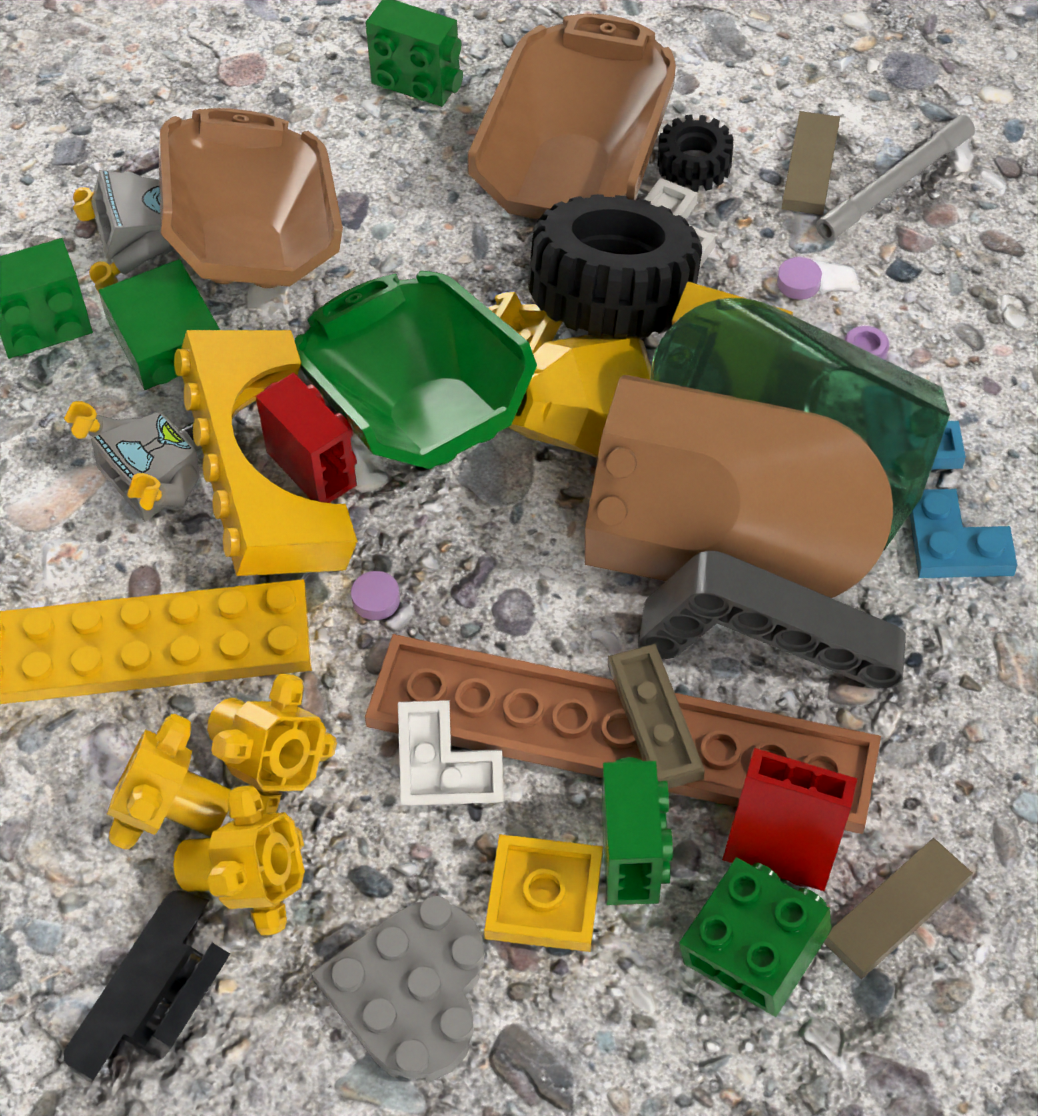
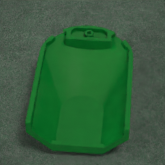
M419 271L416 278L399 280L395 273L357 285L334 297L315 311L307 319L310 328L305 334L296 335L294 340L301 360L300 368L305 376L335 411L341 413L347 419L353 432L372 454L427 469L451 462L457 454L478 443H484L493 439L498 432L511 426L537 367L530 344L525 338L454 279L445 274L432 271Z

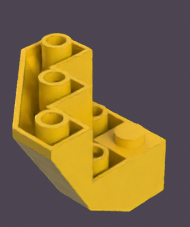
M587 334L545 342L533 354L537 363L536 370L515 418L508 428L529 439L589 454L598 459L602 433L619 378L623 375H629L656 381L643 340L634 336H627L626 339H613L612 335L601 334V337Z

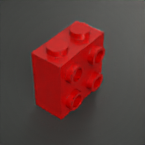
M293 372L279 382L270 384L263 392L255 396L267 454L311 500L331 503L357 486L355 474L357 459L351 445L353 430L341 413L334 414L325 405L321 393L314 385L310 384L307 386Z
M754 748L722 861L733 863L737 857L750 865L755 862L761 863L773 870L779 878L788 880L794 885L825 891L852 808L858 778Z

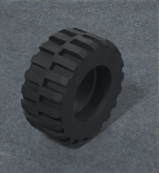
M603 194L591 195L590 198L573 197L567 203L561 201L554 204L550 210L547 209L534 226L528 289L541 311L544 310L547 316L555 322H564L565 326L575 331L579 329L588 331V335L601 337V334L612 335L613 339H626L627 336L634 335L637 338L649 337L652 332L661 334L672 327V319L687 282L697 284L702 245L693 226H689L687 220L681 215H673L671 209L662 205L657 207L651 205V201L640 198L638 201L627 199V196L621 195L604 197Z

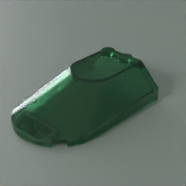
M718 299L688 311L667 330L656 349L650 372V380L815 413L834 419L851 428L868 443L867 445L877 456L889 478L893 498V518L884 550L923 495L950 416L941 386L774 306L751 299Z

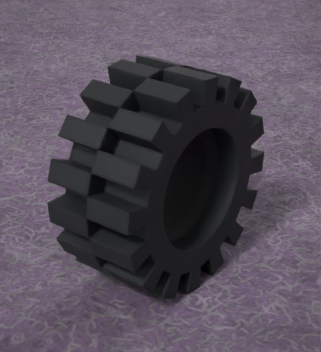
M685 115V122H682L679 117L673 119L672 126L666 124L663 127V133L659 135L657 167H659L661 177L666 176V180L672 183L677 181V185L682 187L690 185L691 190L694 192H698L701 185L704 186L705 191L712 189L713 182L717 186L721 185L724 182V177L728 178L732 167L733 135L729 134V128L726 125L719 128L720 121L715 118L710 123L706 122V115H700L699 120H693L692 115ZM689 150H698L705 152L707 154L703 156H691L683 152Z

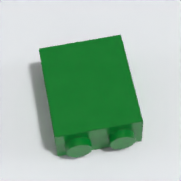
M180 259L98 290L106 320L144 391L180 377L175 372L174 357L176 350L182 349L187 330H220Z

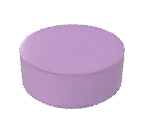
M805 257L787 259L779 267L778 288L785 296L792 299L803 300L811 298L820 289L821 268L816 262Z
M859 326L853 328L845 337L843 356L855 368L862 370L876 369L886 361L889 340L884 332L875 327Z
M382 571L367 572L359 576L352 585L351 597L353 607L365 619H385L391 616L400 604L398 583L388 573Z

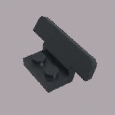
M182 890L173 891L163 899L66 1046L64 1061L73 1072L92 1083L120 1039L163 1060L230 956L229 952L213 942L204 954L183 943L210 899Z

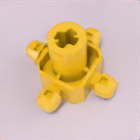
M279 674L276 677L269 698L272 699L271 701L244 702L236 698L224 699L216 705L208 719L207 732L213 741L211 747L212 755L224 761L233 776L253 785L257 789L264 806L261 814L276 813L282 793L279 791L304 790L316 778L319 761H326L332 757L337 746L336 737L326 732L320 717L298 707V705L302 704L304 684L301 678L291 674Z
M171 714L165 718L157 734L145 729L119 779L107 811V815L114 817L109 831V841L113 845L122 849H130L136 844L143 830L155 835L165 818L208 837H211L212 832L221 827L228 812L227 798L231 789L188 770L193 751L186 748L191 735V722L188 719L177 714Z
M253 785L240 786L229 791L227 798L229 817L234 818V820L213 831L210 838L183 840L177 846L174 854V875L179 886L187 892L210 890V893L219 897V901L229 909L253 908L250 910L251 917L260 935H274L285 929L287 922L285 904L281 901L301 889L305 873L301 856V849L304 846L302 831L295 826L294 820L285 812L261 814L264 806L260 793Z

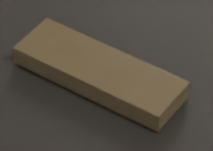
M799 111L782 201L783 210L818 215L824 214L840 116Z
M656 644L608 656L607 665L643 761H656L658 781L667 780L669 789L704 779V767Z
M932 838L832 927L824 944L862 980L971 880L973 872L935 838Z

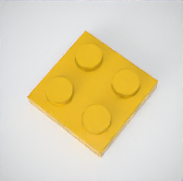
M499 834L484 928L485 939L591 952L603 846Z

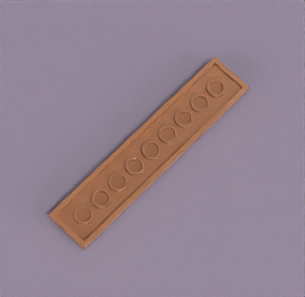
M392 634L365 714L366 727L399 734L398 702L450 700L452 746L471 750H502L503 757L603 778L604 762H615L626 757L638 758L643 761L612 679ZM675 693L705 773L704 779L669 788V793L737 807L754 748L858 778L852 808L844 830L863 834L879 752L880 735Z

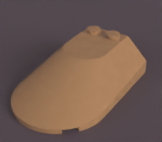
M569 15L563 17L562 24L549 28L544 27L542 24L535 27L521 38L512 52L468 151V174L509 214L532 219H539L554 204L561 201L567 203L570 198L578 196L590 198L591 195L603 194L604 197L621 195L627 196V199L636 200L675 83L676 64L671 49L669 47L664 48L655 40V32L637 22L612 15Z
M240 109L193 110L192 118L182 120V118L177 116L171 117L160 129L158 146L161 235L203 279H210L219 284H230L234 281L254 283L262 288L290 287L340 250L343 226L328 152L319 138L309 131H304L300 135L288 129L289 121Z
M623 375L619 378L602 433L585 525V565L667 581L698 553L718 551L833 598L847 591L864 578L876 564L886 546L893 518V498L889 478L877 456L867 445L868 443L851 428L829 417Z

